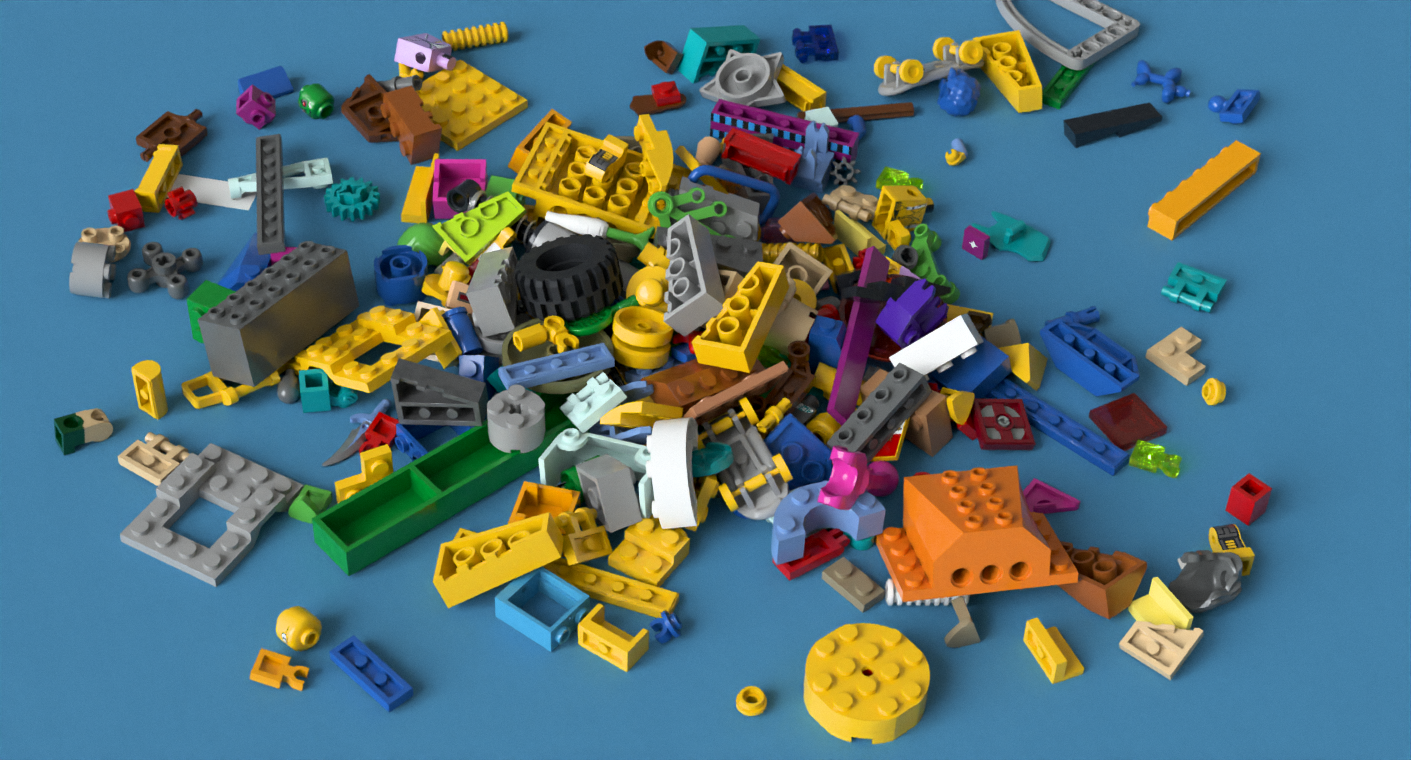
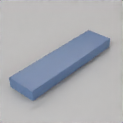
M600 343L500 367L498 372L507 390L512 385H521L524 388H529L614 367L615 359L605 343Z

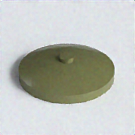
M539 318L529 320L514 328L506 336L502 345L503 367L559 353L557 344L554 345L553 342L547 340L541 345L521 352L514 345V332L538 323L543 325L544 321H541ZM601 330L588 336L577 337L579 348L605 343L614 357L612 341L605 331ZM567 346L566 351L574 350L572 347ZM611 368L527 389L548 394L574 393L582 390L587 385L586 382L592 377L595 379L602 372L608 375Z

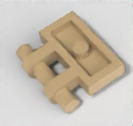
M841 185L832 191L830 195L825 194L822 203L828 205L833 211L840 210L849 214V217L856 221L860 219L868 222L869 219L873 220L878 199L873 195L862 194L852 186Z
M149 432L145 436L147 444L136 440L118 455V461L123 467L159 486L190 453H188V449L181 445L175 446L170 443L167 437Z

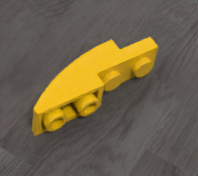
M649 114L639 115L638 124L634 127V137L636 141H639L644 160L640 163L641 175L646 178L651 195L659 191L667 193L674 160L671 140L667 130H656ZM664 200L657 201V205L663 204Z

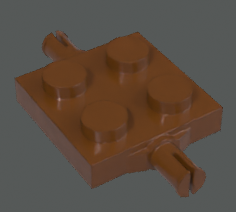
M194 109L188 116L176 115L169 111L163 114L136 136L137 145L146 148L140 154L141 159L148 162L154 157L153 153L158 150L159 144L178 145L181 157L208 135L207 127L196 123L197 120L202 118V112L199 109Z

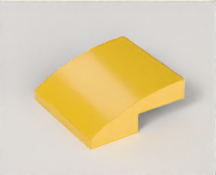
M645 401L630 402L606 413L600 418V424L629 429L651 426L653 430L654 423L658 420L682 418L683 408Z

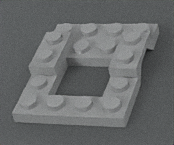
M210 443L199 455L191 453L156 488L157 497L120 533L121 542L217 587L253 549L262 525L275 512H287L304 485ZM199 497L234 513L226 521L227 531L210 548L169 530Z

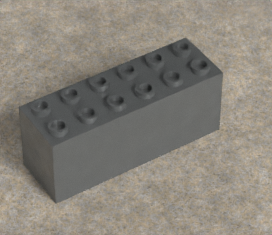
M312 241L302 242L292 252L282 256L274 265L264 269L260 275L246 282L242 288L228 295L224 301L210 308L206 314L200 317L198 323L213 376L255 387L358 308L359 301L347 250L316 244Z

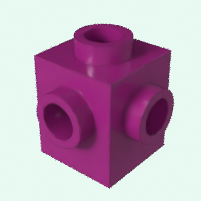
M252 84L237 98L236 114L247 124H252L260 130L266 123L272 122L275 118V99L269 93L263 92Z

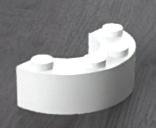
M693 417L658 420L654 423L652 435H647V449L651 453V460L646 461V472L648 478H652L655 498V501H652L653 517L659 518L662 529L697 526V498L692 476V451L698 450L697 422Z

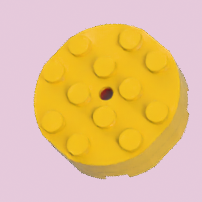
M871 623L845 624L819 639L812 646L805 666L804 702L809 714L831 735L848 742H851L852 737L872 739V744L890 742L916 726L921 720L925 711L930 682L929 665L923 652L897 629Z

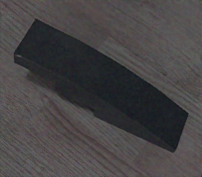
M903 276L892 278L891 283L885 281L867 283V288L861 286L846 287L842 289L841 299L862 303L886 304L891 297L896 302L915 281L920 279ZM928 282L926 288H924L926 290L929 286L933 285L936 288L934 297L951 293L950 287Z

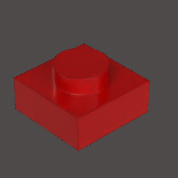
M675 81L651 85V92L657 107L681 102V95Z

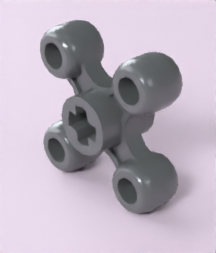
M148 242L142 248V256L144 262L151 267L147 270L141 268L131 270L128 273L127 281L130 290L135 293L147 291L149 285L155 282L159 287L167 288L172 298L183 299L189 293V283L187 278L180 273L185 270L188 272L199 271L203 266L202 254L197 248H187L180 257L175 258L171 253H164L159 243Z

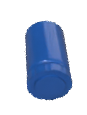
M456 307L443 313L442 317L460 347L462 355L480 354L483 348L467 315L466 308Z

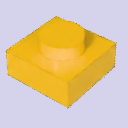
M898 219L890 221L888 226L887 242L894 251L897 247L909 245L911 242L909 230Z

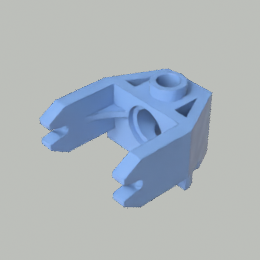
M813 120L806 128L805 149L800 146L795 151L801 154L798 174L794 178L793 183L794 187L823 193L830 179L829 172L832 169L834 152L828 151L829 129L827 125L822 123L820 129H818L816 121Z
M635 381L619 387L627 398L616 407L650 396L654 392L653 385H648L647 381ZM599 420L590 428V433L644 445L647 444V435H652V427L644 426L629 429L600 424Z

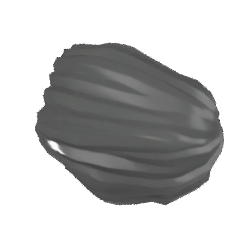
M1209 550L1185 552L1180 560L1182 563H1186L1179 576L1169 583L1168 587L1189 613H1202L1229 603L1241 593L1243 563L1240 557L1232 552L1212 553Z

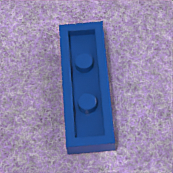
M351 636L329 651L330 659L389 713L414 696L413 688L356 636Z

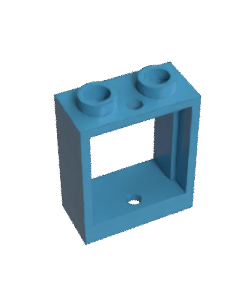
M542 566L515 578L495 596L496 617L550 652L559 644H564L570 637V634L578 627V624L591 612L589 595ZM538 592L543 593L568 609L551 627H548L520 609Z

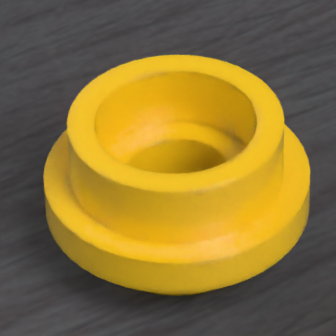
M1216 378L1208 379L1202 387L1203 399H1205L1208 405L1213 406L1224 401L1226 396L1225 384Z
M748 686L743 688L737 695L736 707L744 715L756 716L765 711L767 698L760 688Z

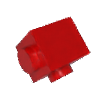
M133 189L108 195L110 209L107 210L111 225L116 224V226L122 227L124 232L145 227L142 207Z
M1248 473L1232 486L1225 511L1249 526L1266 512L1272 488Z

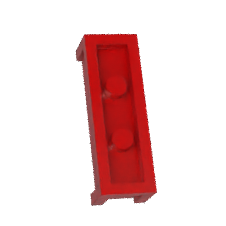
M733 127L724 139L726 146L721 156L723 159H731L781 179L788 185L792 183L798 174L801 154Z

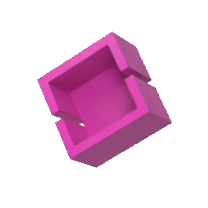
M435 159L433 184L435 219H453L455 215L459 214L450 208L446 198L448 191L466 179L476 181L481 189L486 192L488 181L486 159Z

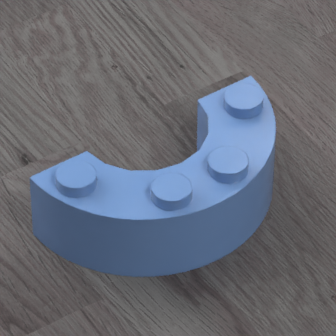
M828 481L813 483L795 489L780 502L774 514L771 540L773 559L776 565L802 558L804 555L805 536L819 528L830 527L840 529L850 534L856 541L881 534L883 532L886 509L872 494L867 492L858 496L850 510H841L819 503L817 500L820 490L826 486Z

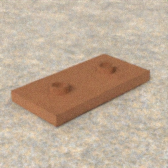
M782 361L758 374L753 373L743 379L742 382L712 397L710 395L703 398L696 405L692 406L682 418L693 417L697 425L700 426L728 412L727 410L740 406L738 400L750 397L751 395H761L771 390L788 372L789 368Z

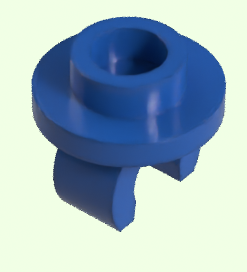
M666 610L661 612L662 618H656L649 624L655 632L662 629L660 633L655 635V638L661 644L669 641L672 635L675 638L680 637V629L683 628L678 616L674 612L669 614Z

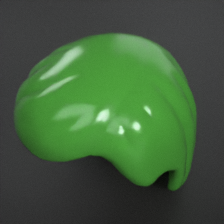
M423 222L407 228L398 239L397 245L411 246L412 250L418 253L419 250L422 251L427 258V265L438 267L453 253L450 249L444 256L439 254L444 239L433 229L432 226L434 224Z

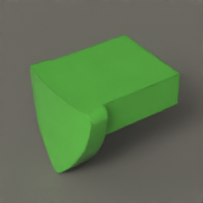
M305 484L298 497L289 507L288 515L299 521L312 524L313 517L327 510L333 500L332 492Z

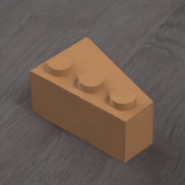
M879 369L860 387L862 403L886 378L889 372ZM933 390L910 416L905 434L907 440L932 457L953 438L946 402L947 397Z

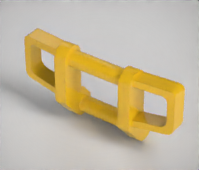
M285 363L257 386L252 387L243 384L234 389L233 387H227L222 382L225 379L214 377L212 371L202 376L183 382L181 384L182 393L196 409L218 403L232 405L239 402V398L258 389L278 384L281 381L279 375L288 368ZM207 385L213 391L212 394L201 397L195 396L192 392Z

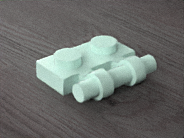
M604 372L595 379L593 377L586 382L587 385L575 395L572 393L566 398L567 402L560 407L563 414L582 433H585L601 417L627 398L624 392Z

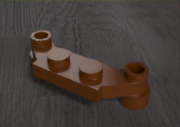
M794 341L789 344L788 359L791 362V367L765 399L759 395L747 397L759 422L764 418L765 412L771 406H776L783 398L789 399L791 401L789 404H792V407L783 416L785 417L789 413L792 414L815 385L816 376L811 374L808 362L810 359V347L806 342Z

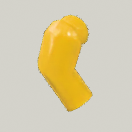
M398 63L399 76L404 78L418 75V79L421 80L424 77L422 70L418 72V69L413 68L411 71L410 66Z

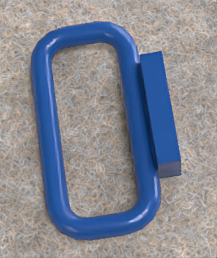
M712 165L699 166L688 176L693 183H697L700 177L709 175L768 193L770 199L763 213L759 216L760 226L771 219L780 201V192L775 185Z

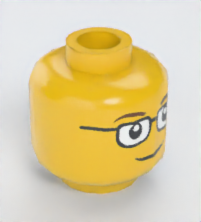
M301 606L290 607L279 615L276 624V634L291 649L301 652L308 650L318 642L322 631L321 621L306 608Z

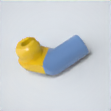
M956 138L951 142L952 153L949 154L947 151L945 154L947 163L951 166L959 165L968 157L963 140L960 138Z

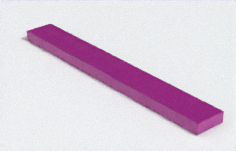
M875 246L866 249L858 286L867 288V283L886 282L890 261ZM853 302L827 407V412L841 426L849 419L856 408L880 304Z

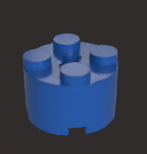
M396 245L384 249L379 258L376 256L374 259L376 291L384 299L386 305L395 306L397 304L421 302L426 298V294L421 289L424 279L428 275L427 258L422 251L419 250L418 253L413 251L411 246Z

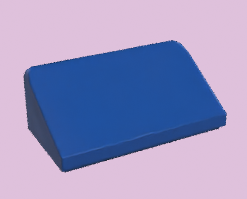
M282 66L238 79L240 95L252 84L263 92L269 93L273 98L294 92Z

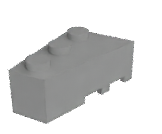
M682 176L679 194L689 192L693 187H699L705 192V199L698 204L689 202L679 205V210L687 212L710 206L716 200L722 201L727 206V212L724 216H712L697 221L722 236L729 234L738 239L757 241L760 203L731 193L725 194L713 190V187L705 184V186H702ZM699 190L694 191L692 194L694 200H698L701 196ZM717 204L714 208L717 214L723 210L721 204Z

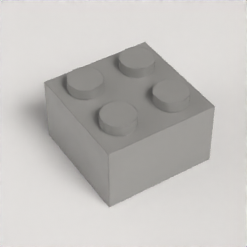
M608 454L575 465L586 507L589 509L594 508L597 511L598 515L595 522L598 525H604L605 529L612 533L642 521L640 499L638 494H635L633 486L636 483V479L630 467Z

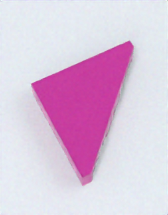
M1035 478L1023 491L1030 512L1048 514L1078 510L1080 505L1079 500Z

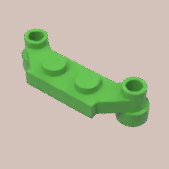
M920 224L914 230L915 238L911 244V247L918 253V262L910 271L920 279L925 278L928 282L950 287L951 293L938 297L942 303L952 304L959 298L960 290L953 282L948 281L944 275H940L933 252L940 248L942 240L926 224Z

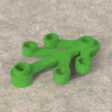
M693 187L689 192L670 196L663 191L655 192L648 200L649 212L659 218L661 227L666 228L671 227L670 217L677 221L688 214L696 220L712 216L722 217L727 212V206L724 202L716 200L710 206L682 212L676 208V206L689 202L696 204L703 202L705 192L699 187ZM696 190H699L701 193L698 200L692 198V194ZM664 200L665 206L663 209H657V201ZM721 204L723 206L722 212L715 213V206ZM702 224L707 229H709L710 234L722 236L719 233L707 227L706 225ZM729 234L723 235V236H727V237H731V238H736V237H734V236H732V235H729Z

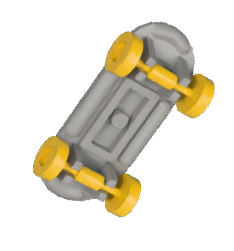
M940 37L934 42L933 54L941 61H932L922 65L918 60L907 59L900 65L899 61H896L892 56H880L874 64L876 76L884 79L878 87V92L883 96L900 94L913 87L923 86L931 81L947 78L952 67L956 68V70L962 68L964 71L983 67L984 61L981 59L983 48L978 41L967 40L959 46L957 42L949 37Z
M744 397L738 400L743 410L742 412L735 413L733 408L727 410L729 414L720 416L709 424L708 422L702 424L704 430L702 434L698 435V450L706 448V444L709 442H722L731 447L734 461L728 468L716 473L722 485L718 486V489L731 513L737 510L749 519L765 520L774 517L778 505L789 494L787 482L792 480L793 477L780 453L772 456L754 425L759 422V419L748 399Z

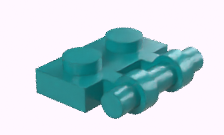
M1178 262L1167 282V285L1174 288L1164 285L1161 295L1170 298L1169 301L1181 302L1192 306V309L1200 312V310L1211 313L1214 303L1206 301V299L1217 302L1226 286L1227 280ZM1184 291L1189 292V293H1192V294L1196 295V297L1193 296V295L1187 294V293H1185Z

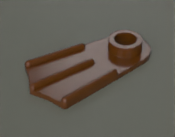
M680 93V103L657 107L652 94L633 96L630 109L639 117V115L664 112V110L680 109L685 105L687 99L684 94Z

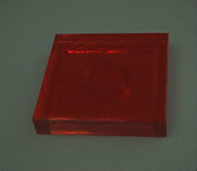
M1135 393L1094 408L1089 412V418L1115 446L1123 451L1162 436L1167 431V426Z

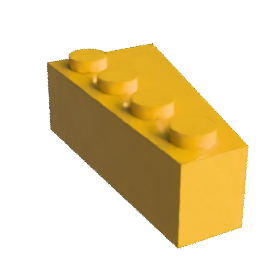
M1020 30L973 38L983 48L981 59L984 61V66L980 68L1016 111L1022 113L1042 109V85Z
M550 512L442 543L433 584L447 607H453L561 558L564 537Z

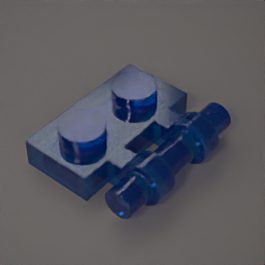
M832 25L809 26L808 31L801 32L799 28H795L792 31L791 39L795 46V56L799 59L800 63H806L808 56L814 55L815 61L838 60L839 51Z

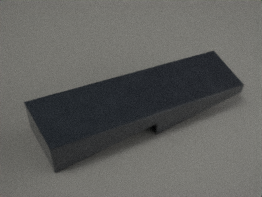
M1149 102L1064 120V135L1075 148H1078L1113 133L1119 138L1162 121V116Z

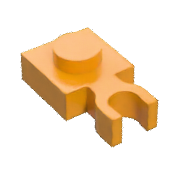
M261 648L251 670L250 680L278 689L283 681L292 688L302 691L304 681L298 680L295 677L302 676L308 678L310 668L300 665L290 666L291 657Z

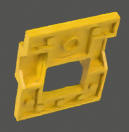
M377 306L369 312L358 315L357 320L352 323L338 327L336 332L329 337L317 340L315 345L295 355L293 359L286 363L288 369H293L297 375H299L300 370L321 368L336 385L371 393L391 380L399 358L418 363L453 341L454 338L451 330L417 322L414 313L401 311V309ZM382 342L402 346L394 352L381 356V360L373 365L354 361Z

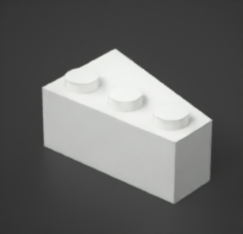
M963 314L889 358L894 367L900 362L923 374L928 381L929 377L927 374L936 369L938 373L945 371L953 366L951 362L953 359L959 356L965 359L977 352L975 347L984 341L968 314Z

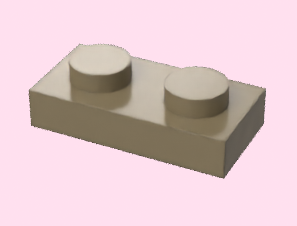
M842 557L822 571V579L862 613L884 599L885 590L845 557Z

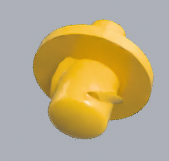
M448 261L445 266L442 265V274L427 275L421 289L424 294L441 300V304L444 307L452 281L467 284L471 279L469 269L457 261Z
M650 266L637 271L628 282L626 299L629 296L635 295L639 306L654 308L664 313L667 312L668 304L664 302L665 292L669 289V281L665 279L666 269Z

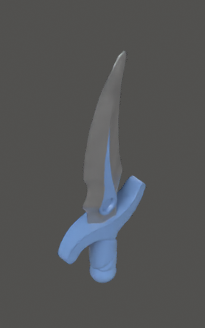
M383 399L371 414L358 413L350 416V423L358 422L362 424L351 431L343 445L328 460L322 463V466L338 463L359 450L366 440V430L379 412L385 414L392 405L391 401Z

